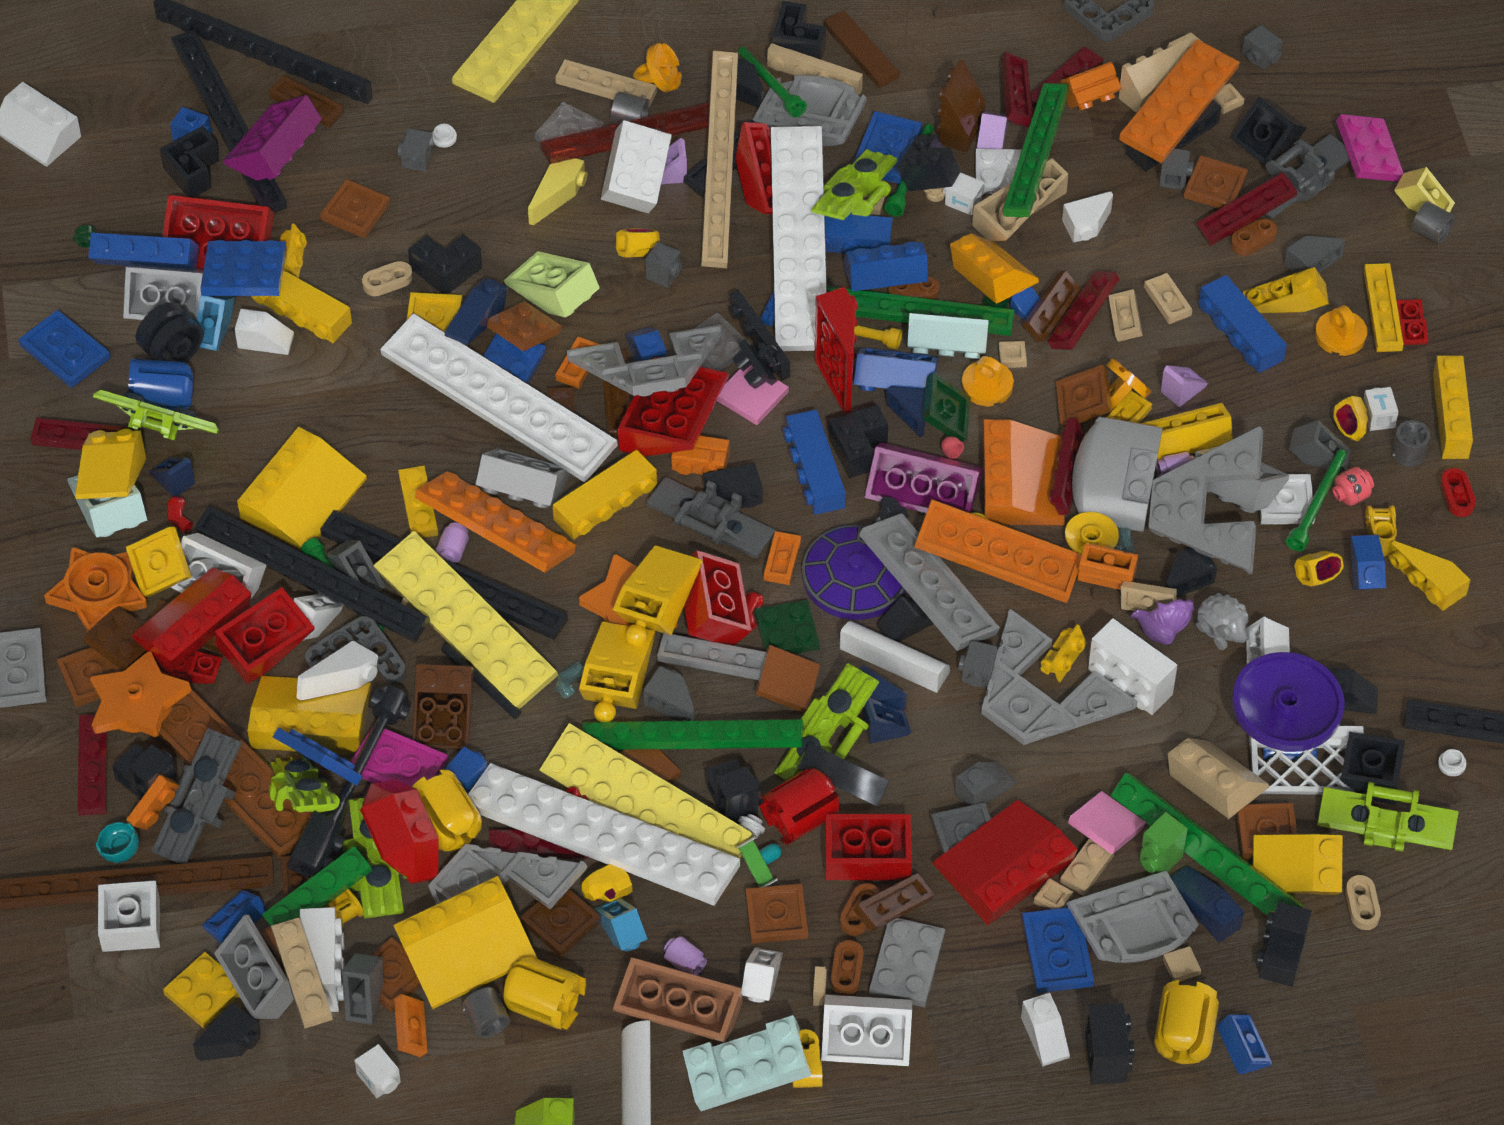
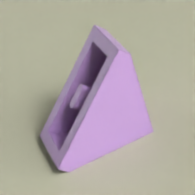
M988 111L982 113L977 149H1003L1009 123L1006 114Z
M682 138L669 146L661 184L684 183V176L687 174L685 141Z
M1166 365L1163 371L1161 392L1180 407L1203 390L1208 383L1190 368Z

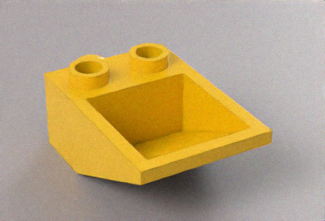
M656 545L652 548L624 583L613 608V611L623 620L634 624L626 631V640L629 644L633 646L644 644L647 640L645 628L672 635L703 561L701 559Z
M608 622L601 623L586 660L579 687L584 700L599 702L594 708V716L599 722H610L614 719L616 715L614 705L637 709L656 633L654 630L646 629V642L640 646H633L626 640V631L630 626Z

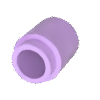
M1187 451L1162 456L1156 462L1158 477L1194 460V456H1190Z
M450 523L448 527L444 528L435 552L452 563L459 562L469 540L468 529L459 523Z
M682 936L670 939L664 947V959L679 971L697 976L707 963V959L703 957V952Z

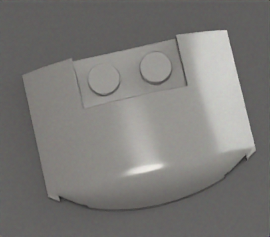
M798 75L794 76V81L781 84L791 95H798L806 102L807 108L804 114L797 118L791 117L784 108V101L770 87L753 120L756 123L767 124L770 132L771 127L822 126L823 146H834L845 143L867 98L864 94L860 97L855 93L854 87L841 81L820 76Z
M1099 417L1084 436L1076 455L1072 478L1075 505L1079 514L1084 512L1101 513L1112 519L1117 528L1144 532L1163 428Z
M1167 871L1068 901L1067 903L1068 908L1097 958L1103 961L1133 963L1159 957L1182 945L1199 925Z

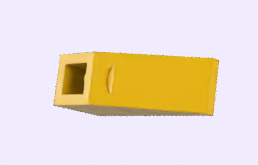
M1315 267L1243 291L1244 296L1259 313L1306 312L1329 304L1326 283Z
M1397 541L1391 542L1388 555L1391 564L1395 568L1400 569L1408 577L1410 583L1424 592L1428 600L1432 604H1436L1442 611L1467 595L1470 579L1453 562Z

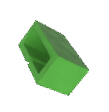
M1167 812L1143 835V848L1141 849L1139 862L1147 872L1152 874L1168 872L1183 857L1188 828Z

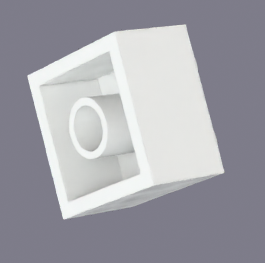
M156 881L98 885V936L102 952L160 948V897Z

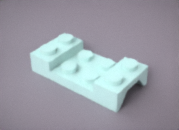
M793 1015L767 1023L766 1030L714 1047L708 1042L683 1051L694 1100L700 1111L812 1076L799 1036L800 1028Z

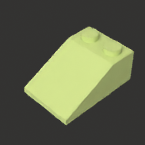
M539 251L504 279L507 286L547 313L565 318L573 314L578 306L589 300L592 294L600 288L590 263Z

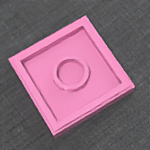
M751 365L744 372L739 369L724 385L717 401L753 424L758 425L788 394L789 387L777 380L772 386L765 382L754 389L744 378L754 368Z
M1101 791L1073 813L1069 818L1068 824L1113 855L1141 832L1146 822Z

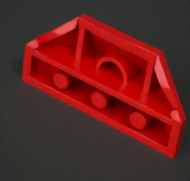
M744 122L741 126L736 164L745 202L762 214H773L770 128L765 123Z
M396 779L371 783L360 811L381 859L398 873L406 876V880L411 884L433 880L438 875L439 838L417 789Z

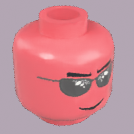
M1352 467L1336 475L1334 479L1335 487L1332 488V492L1337 501H1343L1346 505L1352 506L1371 496L1374 482L1367 470Z

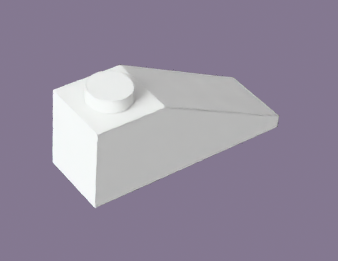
M351 641L298 676L297 699L306 700L360 688L376 677L378 672V655L355 641Z

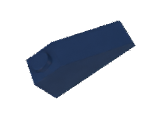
M484 278L472 289L446 329L444 336L468 345L487 328L488 318L504 311L508 287L499 284L496 280Z
M1189 866L1184 867L1170 877L1192 914L1218 943L1241 929L1244 911L1225 890Z

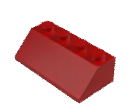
M212 567L132 634V638L146 652L151 651L154 659L170 674L215 636L217 629L249 608L252 593L232 574Z

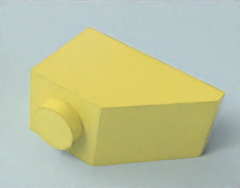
M1427 167L1404 173L1394 190L1404 204L1416 212L1419 211L1426 201L1448 212L1451 211L1455 204Z

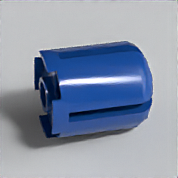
M131 359L128 392L142 396L145 401L144 403L172 411L177 407L188 410L192 405L194 373L190 365L184 362Z

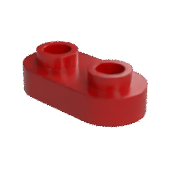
M1447 469L1442 474L1440 486L1448 509L1457 517H1467L1473 513L1476 504V498L1468 476L1461 469Z

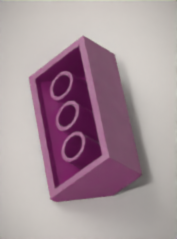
M307 95L271 104L226 156L223 162L226 166L255 180L265 178L271 180L281 173L280 169L292 160V155L304 145V140L316 131L315 127L322 118Z
M881 442L875 448L865 498L880 502L885 496L892 497L900 503L901 507L927 513L931 500H935L967 513H972L984 468Z

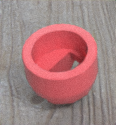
M946 437L941 443L942 452L946 457L954 460L962 454L964 443L956 437Z

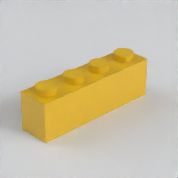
M284 270L280 296H251L258 304L266 305L273 309L276 314L291 319L297 326L305 327L314 332L320 339H326L331 343H334L352 324L349 306Z
M1437 356L1433 381L1442 459H1469L1473 435L1464 357Z
M1223 403L1141 423L1163 428L1157 460H1160L1162 456L1186 451L1189 454H1195L1196 451L1218 447L1233 440L1231 415Z
M635 450L554 503L553 520L572 540L585 535L600 522L610 519L621 508L630 506L635 499L644 493L651 492L657 485V469L638 450Z

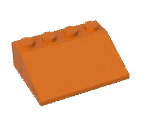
M984 419L982 438L984 515L989 521L1000 525L1064 526V515H1059L1055 505H1052L1050 502V490L1054 487L1053 473L1058 467L1057 453L1062 446L1061 436L1013 420Z

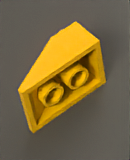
M122 429L117 432L99 430L89 433L82 448L75 492L76 499L129 496L146 461L141 431Z
M1253 835V867L1290 894L1339 895L1342 893L1343 835Z

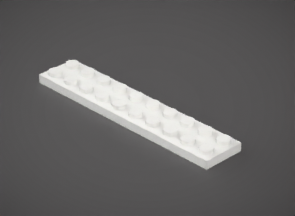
M822 126L771 127L775 339L783 351H814L816 296L826 293L824 215L811 212V208L824 195Z
M414 313L380 349L381 354L583 482L588 480L618 446L615 438L462 343L444 336L445 333Z
M492 763L489 764L468 794L482 816L605 864H612L626 872L715 906L740 867V859Z

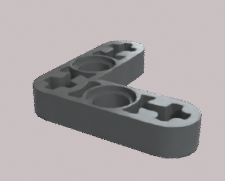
M1063 0V8L1096 38L1104 42L1116 39L1149 18L1154 12L1155 4L1154 0H1129L1110 13H1107L1093 0ZM1092 12L1096 14V17L1087 18L1084 14ZM1128 15L1131 19L1123 21L1119 19V16Z
M361 616L317 642L305 654V659L310 669L319 663L317 660L314 661L313 656L318 654L324 660L330 656L326 649L328 646L331 653H335L338 651L334 647L335 642L339 639H346L350 643L353 641V638L349 633L353 632V636H356V643L370 651L377 645H383L387 648L385 654L378 656L377 661L378 673L386 683L397 685L404 681L406 677L404 662L376 622L367 616ZM360 627L369 628L370 632L365 634L360 631ZM390 660L393 668L398 669L397 675L389 673L387 661Z

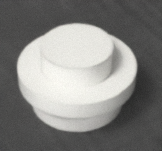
M440 124L432 132L434 144L438 147H450L457 140L456 131L448 124Z
M1450 749L1440 755L1438 767L1441 772L1448 776H1458L1465 771L1466 759L1460 751Z
M748 814L747 817L740 816L738 820L740 822L739 825L752 832L756 839L759 834L764 833L765 828L762 826L763 821L752 814Z

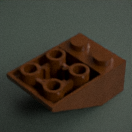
M959 59L955 69L951 68L949 72L947 86H942L939 93V100L942 103L938 110V117L941 119L938 123L937 133L940 134L939 139L943 146L968 153L980 128L986 101L964 61Z
M416 664L413 741L430 748L462 749L466 747L468 749L474 689V668L472 666Z

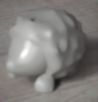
M1217 593L1209 596L1202 602L1198 608L1196 626L1201 632H1205L1209 637L1213 638L1218 649H1226L1228 647L1227 640L1236 643H1245L1248 640L1246 624L1249 622V616L1245 605L1239 603L1237 598H1231L1229 594L1223 596Z

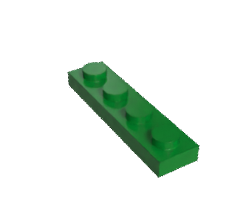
M353 846L263 913L262 916L270 926L296 918L300 919V909L323 908L373 870L356 847Z

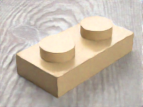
M1168 273L1145 281L1144 289L1168 324L1192 315V308Z
M1134 289L1108 295L1117 342L1143 336Z
M1124 581L1121 586V609L1136 611L1141 609L1150 612L1158 608V602L1168 604L1177 600V589Z
M1088 839L1061 876L1060 883L1085 896L1114 857V854L1112 855L1097 843Z

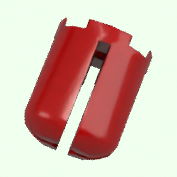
M809 768L759 796L764 800V803L759 805L768 826L774 825L783 837L779 840L785 845H789L823 825L826 821V814H838L840 811V800L838 793L834 792L835 787L830 778L815 768Z

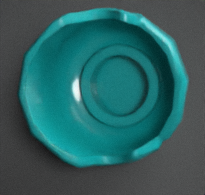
M115 822L108 824L99 833L95 845L99 854L105 860L119 864L128 861L136 854L139 848V837L130 823Z

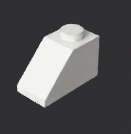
M1112 192L1064 204L1062 221L1073 243L1089 240L1099 234L1111 212Z
M240 310L235 326L238 348L289 355L294 331L267 312Z
M320 594L294 598L295 604L315 627V630L303 641L318 637L341 612L343 606Z
M754 948L746 961L742 996H747L748 1000L753 1002L770 1000L780 969L782 952Z
M1047 993L1023 1001L1021 1019L1042 1067L1068 1059L1070 1054L1061 1016L1051 994Z

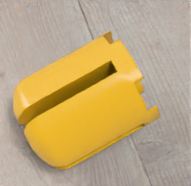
M440 770L442 775L434 776L429 780L422 777L412 787L417 789L437 833L439 850L455 851L461 849L465 844H469L472 838H476L481 831L482 818L455 773L450 770Z
M533 957L521 958L513 966L505 980V1006L512 1012L556 1029L563 1028L567 1030L579 1013L574 1011L577 1005L579 994L585 996L586 979L578 974Z
M1179 980L1169 982L1163 987L1154 1045L1160 1055L1180 1064L1198 1063L1210 1055L1219 1001L1216 998L1217 991L1201 982H1197L1196 987L1179 985Z

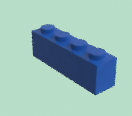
M849 214L845 220L824 216L825 252L846 253L858 248L872 249L883 245H891L893 218Z
M91 233L88 258L97 264L129 266L131 264L197 269L199 245L191 239Z
M1227 275L1201 287L1199 298L1201 310L1213 319L1217 329L1223 331L1229 338L1231 345L1243 354L1248 365L1253 366L1260 373L1284 361L1287 344Z
M817 410L786 416V427L782 428L785 443L790 442V458L793 464L797 463L798 482L800 485L804 484L805 486L804 499L806 505H811L814 515L845 508L846 492Z

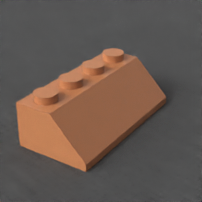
M631 957L613 1006V1011L725 1042L734 1029L743 1003L742 988Z

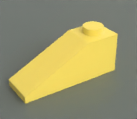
M559 153L555 154L528 207L530 225H535L576 196L580 186L583 187L587 180L588 173L585 172L584 160Z

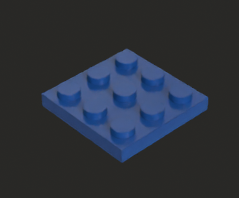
M208 241L200 287L201 296H280L286 255V241Z

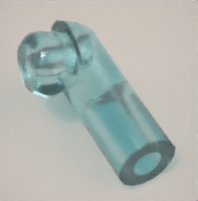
M1129 528L1119 530L1120 545L1116 546L1115 550H1120L1124 553H1134L1135 547L1131 530Z
M579 662L562 671L557 677L555 689L564 699L574 694L575 690L571 686L572 681L583 674L584 669Z

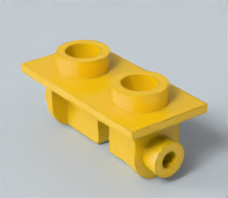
M293 223L291 231L286 230L280 237V241H286L283 270L299 278L307 241L305 235Z
M1076 624L1074 629L1067 628L1062 630L1053 645L1054 650H1049L1041 661V671L1045 674L1055 673L1058 682H1061L1066 673L1070 671L1072 664L1087 644L1078 624Z

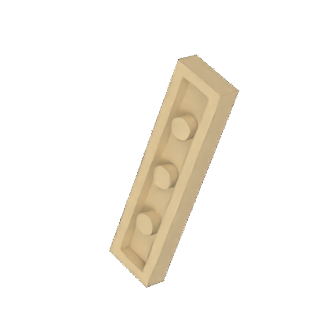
M772 43L768 48L767 67L794 76H820L841 81L854 87L857 95H860L862 91V73Z
M565 59L555 77L556 84L612 100L615 99L619 91L640 97L645 95L649 99V107L657 94V86L654 84Z
M296 918L271 926L304 1029L333 1020L300 919Z

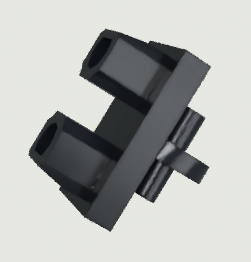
M745 339L738 343L742 350L732 358L733 361L743 372L751 365L754 367L744 376L748 384L754 389L765 382L771 386L775 384L777 379L767 366V364L770 367L776 365L775 358L778 355V351L775 346H765L764 343H761L757 347L758 351L754 346H750Z

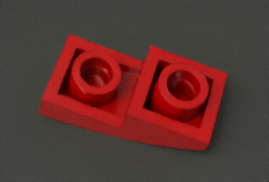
M1422 299L1396 300L1403 344L1428 345L1427 324L1423 315Z
M196 651L194 656H190L170 674L164 668H162L161 673L189 683L211 684L215 683L222 658Z

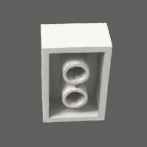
M623 120L615 131L601 200L649 213L657 204L671 134Z
M1112 619L1092 638L1088 669L1091 673L1094 670L1137 700V707L1153 715L1173 695L1177 664L1118 621Z
M335 907L300 909V922L331 1012H339V1001L344 1000L342 983L344 958H342V950L345 948L344 933H342V919L336 918Z

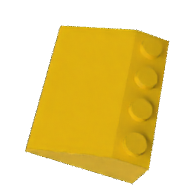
M298 427L238 499L240 519L301 550L302 545L309 539L320 538V529L334 510L340 512L365 482L367 476L323 439Z
M261 676L251 706L247 730L251 749L296 751L273 738L279 727L287 733L292 728L304 735L305 739L307 737L335 754L355 755L363 742L371 682H367L358 689L299 700L297 699L298 678Z
M498 876L393 925L432 1009L508 974L521 958L533 957L537 959Z

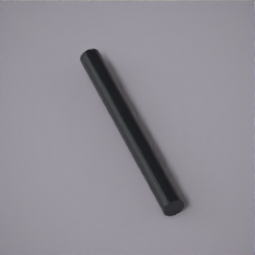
M446 643L442 647L441 651L457 666H472L474 668V682L513 719L521 715L522 711L515 707L450 643Z

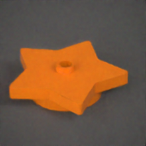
M73 547L70 554L69 568L65 573L64 579L44 595L47 604L76 612L87 632L117 606L126 612L148 607L146 598L132 581L134 571L127 552L115 555L88 553Z
M614 555L606 580L579 597V605L603 617L605 622L625 626L634 625L623 620L613 611V608L624 583L636 570L637 566L618 555Z
M151 651L144 654L122 672L92 676L90 678L92 686L101 700L92 723L94 733L119 729L130 733L143 732L157 737L161 724L169 715L172 705L192 691L189 682L162 674Z

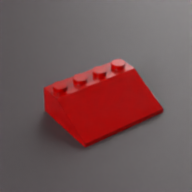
M168 195L162 237L191 239L199 245L197 269L204 270L208 241H269L271 239L274 212L265 206Z
M842 287L816 296L814 361L843 414L847 415L851 413L853 365L856 358L854 343L857 342L855 311L858 310V304L853 295L850 296L847 289Z
M700 367L686 387L679 388L677 391L653 392L649 396L635 395L618 427L619 450L626 453L638 450L644 457L693 450L729 377V373Z
M1016 800L934 860L933 865L988 926L1044 885L1049 878L1052 879L1068 867L1074 860L1077 848L1058 827L1021 801Z

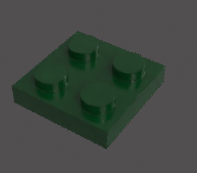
M933 373L926 377L922 419L947 436L956 437L964 442L967 440L971 397Z
M808 600L755 609V618L764 652H766L769 645L792 654L820 649Z

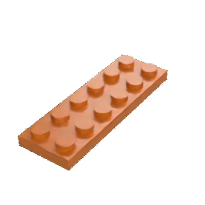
M1196 39L1123 129L1119 140L1154 160L1163 163L1236 72L1240 62Z
M446 471L419 487L416 491L415 498L544 573L575 552L576 544L567 540L566 537L556 534L542 523L535 522L521 511L514 510L502 503L500 499L481 491L479 487L467 483L454 473Z
M931 500L914 546L917 549L1067 603L1082 557V554L935 500Z

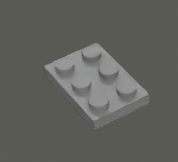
M34 628L0 633V708L47 702L41 629Z
M899 918L889 922L873 974L869 995L888 999L912 1000V1005L925 1008L945 936V929Z

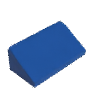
M242 890L209 918L202 927L222 944L244 915H249L255 924L263 917L262 914L267 909L259 896Z
M1227 1015L1218 1024V1031L1238 1074L1252 1072L1272 1064L1250 1015Z

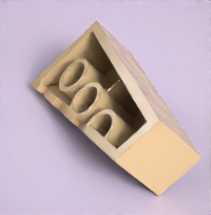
M1189 33L1170 42L1165 50L1160 47L1154 50L1152 56L1148 58L1144 55L1137 58L1134 65L1130 63L1122 65L1119 99L1137 113L1196 39H1200L1194 34Z
M1053 158L1046 163L1030 215L1067 193L1068 173ZM1011 183L973 207L972 226L987 240L1006 241L1029 218L1004 217L1003 207Z

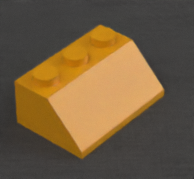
M971 233L950 244L953 268L996 304L1039 282L1038 277L993 241Z

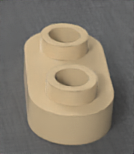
M397 261L370 270L362 278L363 290L370 296H380L406 287L413 278L411 266L406 262Z
M1364 875L1353 876L1348 880L1345 890L1351 921L1359 929L1371 930L1378 925L1381 916L1375 885L1370 878ZM1361 891L1363 895H1358L1355 892ZM1361 916H1367L1369 919H1363Z

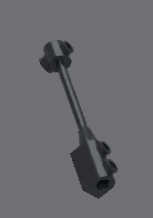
M386 686L382 690L377 687L370 700L368 708L373 709L372 714L377 720L354 764L356 766L353 771L362 775L386 725H394L399 719L405 721L411 706L407 704L408 696L401 689L394 686ZM346 780L338 796L340 800L339 806L335 810L326 811L324 815L316 811L313 812L291 855L287 869L312 878L335 860L330 858L333 850L339 853L346 839L345 836L341 835L343 832L342 826L348 806L347 803L356 787L355 784Z

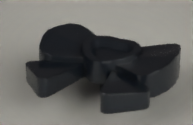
M885 496L880 500L881 510L878 517L871 524L901 513L907 519L909 515L906 508H901L900 503L896 499Z

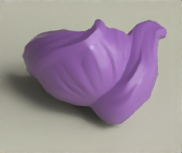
M1178 599L1168 604L1158 602L1157 609L1150 612L1138 609L1131 614V618L1137 619L1144 634L1151 641L1168 645L1174 641L1176 633L1182 631L1190 622L1192 612L1195 609L1194 601Z

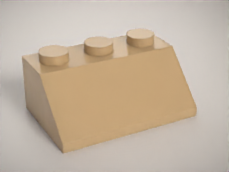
M1187 738L1167 753L1170 776L1228 819L1269 788L1267 782L1210 741Z

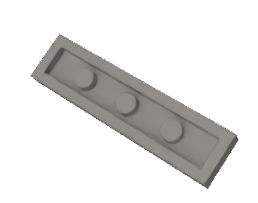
M663 633L657 660L759 680L766 652Z

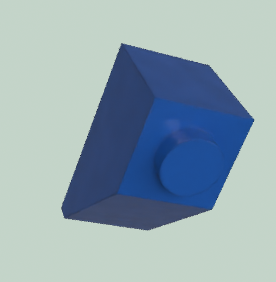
M647 327L625 333L636 362L651 360L654 357H667L665 345L657 329Z
M1379 535L1351 536L1353 590L1386 588L1385 560Z

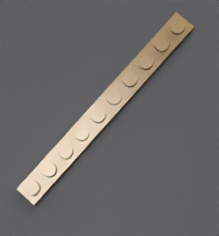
M713 51L701 259V266L727 268L738 63V53Z

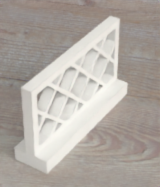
M1339 726L1328 741L1316 747L1324 748L1330 754L1323 763L1311 754L1316 748L1301 751L1303 755L1293 763L1283 754L1284 751L1267 747L1249 736L1252 772L1259 777L1266 770L1277 780L1261 794L1323 795L1324 787L1355 792L1340 780L1342 772L1336 777L1325 766L1334 758L1342 765L1344 764V758L1339 753L1347 747L1349 732L1364 734L1363 726ZM1257 747L1269 748L1276 754L1266 763L1258 756ZM1278 758L1290 767L1282 776L1270 767ZM1306 758L1318 767L1310 776L1298 767ZM1294 771L1305 781L1300 786H1291L1285 778ZM1322 771L1332 782L1328 786H1319L1312 779Z

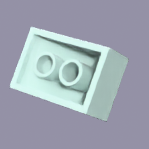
M78 475L67 479L74 496ZM135 485L128 497L76 499L89 528L96 538L100 536L107 537L115 531L124 528H134L140 523L147 521L142 497Z

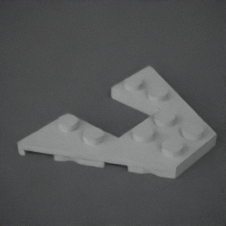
M721 325L669 333L670 343L675 356L625 364L619 344L614 342L566 350L569 362L633 396H649L653 392L659 391L674 392L689 384L722 336Z
M1257 427L1154 479L1149 517L1150 531L1161 537H1168L1177 544L1182 543L1194 548L1196 552L1210 558L1220 559L1224 564L1228 565L1229 563L1245 570L1248 574H1253L1256 536L1254 521L1204 524L1207 482L1260 479L1263 445L1262 428Z
M1010 609L1008 611L1007 621L988 683L981 714L1021 744L1026 745L1133 710L1137 707V700L1095 670L1061 704H1058L1032 685L1021 675L1052 646V639Z
M465 844L431 881L428 887L437 905L498 876L502 885L510 879L547 908L551 909L588 867L584 861L576 863L558 860L557 857L549 856L542 858L537 854L524 852L515 854L502 852L501 849L489 847L483 849L477 845ZM480 987L472 990V993L478 991Z

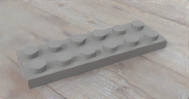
M902 513L862 528L859 536L957 651L969 646L970 641L980 642L997 634L1000 627L939 556L914 547L919 532Z

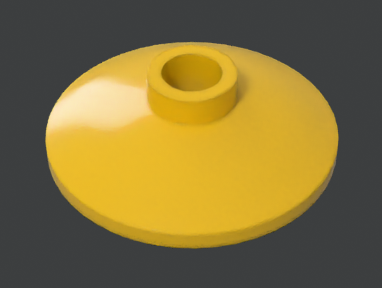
M1084 512L1074 516L1068 522L1065 529V539L1073 551L1082 554L1085 543L1114 549L1118 543L1119 531L1114 521L1108 516L1097 512Z

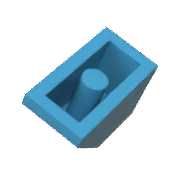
M200 297L196 323L203 329L204 336L200 345L201 348L214 351L219 350L231 323L235 297Z
M619 898L594 908V911L601 916L600 923L612 944L621 951L634 950L640 946L641 942L647 940L637 909L623 899Z

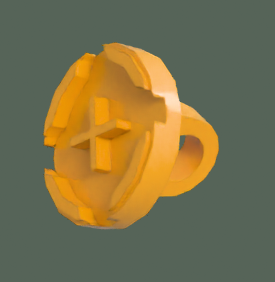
M657 43L650 46L647 50V62L634 71V79L650 84L654 82L665 93L678 89L681 84L682 74L681 71L678 72L676 67L679 65L676 54L665 43Z
M1342 305L1319 318L1316 323L1315 338L1318 345L1326 352L1331 354L1335 352L1339 353L1340 356L1355 354L1363 348L1367 339V326L1364 320L1353 313L1348 306Z
M984 356L965 369L961 386L965 394L971 397V402L989 407L994 406V403L1000 402L1001 404L1011 396L1014 379L1007 366L991 357Z
M1111 358L1106 364L1118 376L1110 386L1112 409L1125 398L1131 389H1134L1144 399L1150 395L1151 390L1117 360Z

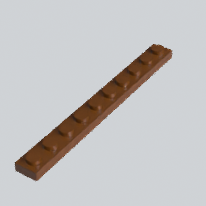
M272 856L0 879V910L97 902L98 885L156 881L159 896L274 886Z

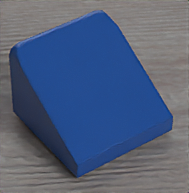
M1029 287L1011 297L1010 309L1015 310L1014 313L1025 321L1040 300V297L1032 287Z

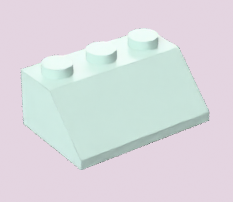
M910 313L907 347L913 348L912 353L928 354V350L939 351V356L954 357V352L965 353L964 358L980 359V355H986L988 320Z

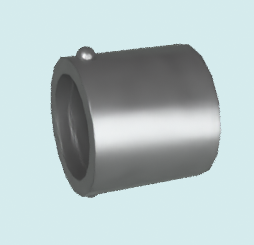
M619 91L613 101L611 123L620 125L625 120L644 126L649 111V99L645 95L640 97Z
M1426 201L1414 218L1412 230L1437 244H1441L1453 227L1455 215Z
M1415 420L1405 421L1398 426L1392 450V456L1398 463L1405 466H1417L1425 460L1431 436L1429 428L1420 421Z
M483 988L475 991L462 1004L461 1010L466 1013L479 1038H489L499 1034L507 1028L511 1021L500 999L501 995L494 988Z

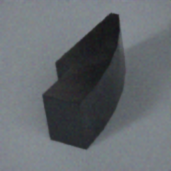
M809 742L797 765V768L800 770L815 768L823 772L830 778L834 786L878 806L889 783V780Z

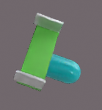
M751 837L737 845L736 848L739 849L758 886L767 887L778 880L773 878L767 865L780 858L782 849L778 844L771 843L758 850L753 841L756 837Z

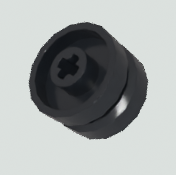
M167 302L157 306L143 318L137 328L135 338L137 345L150 355L153 360L186 363L199 349L204 334L203 329L191 317H188V314L176 303Z

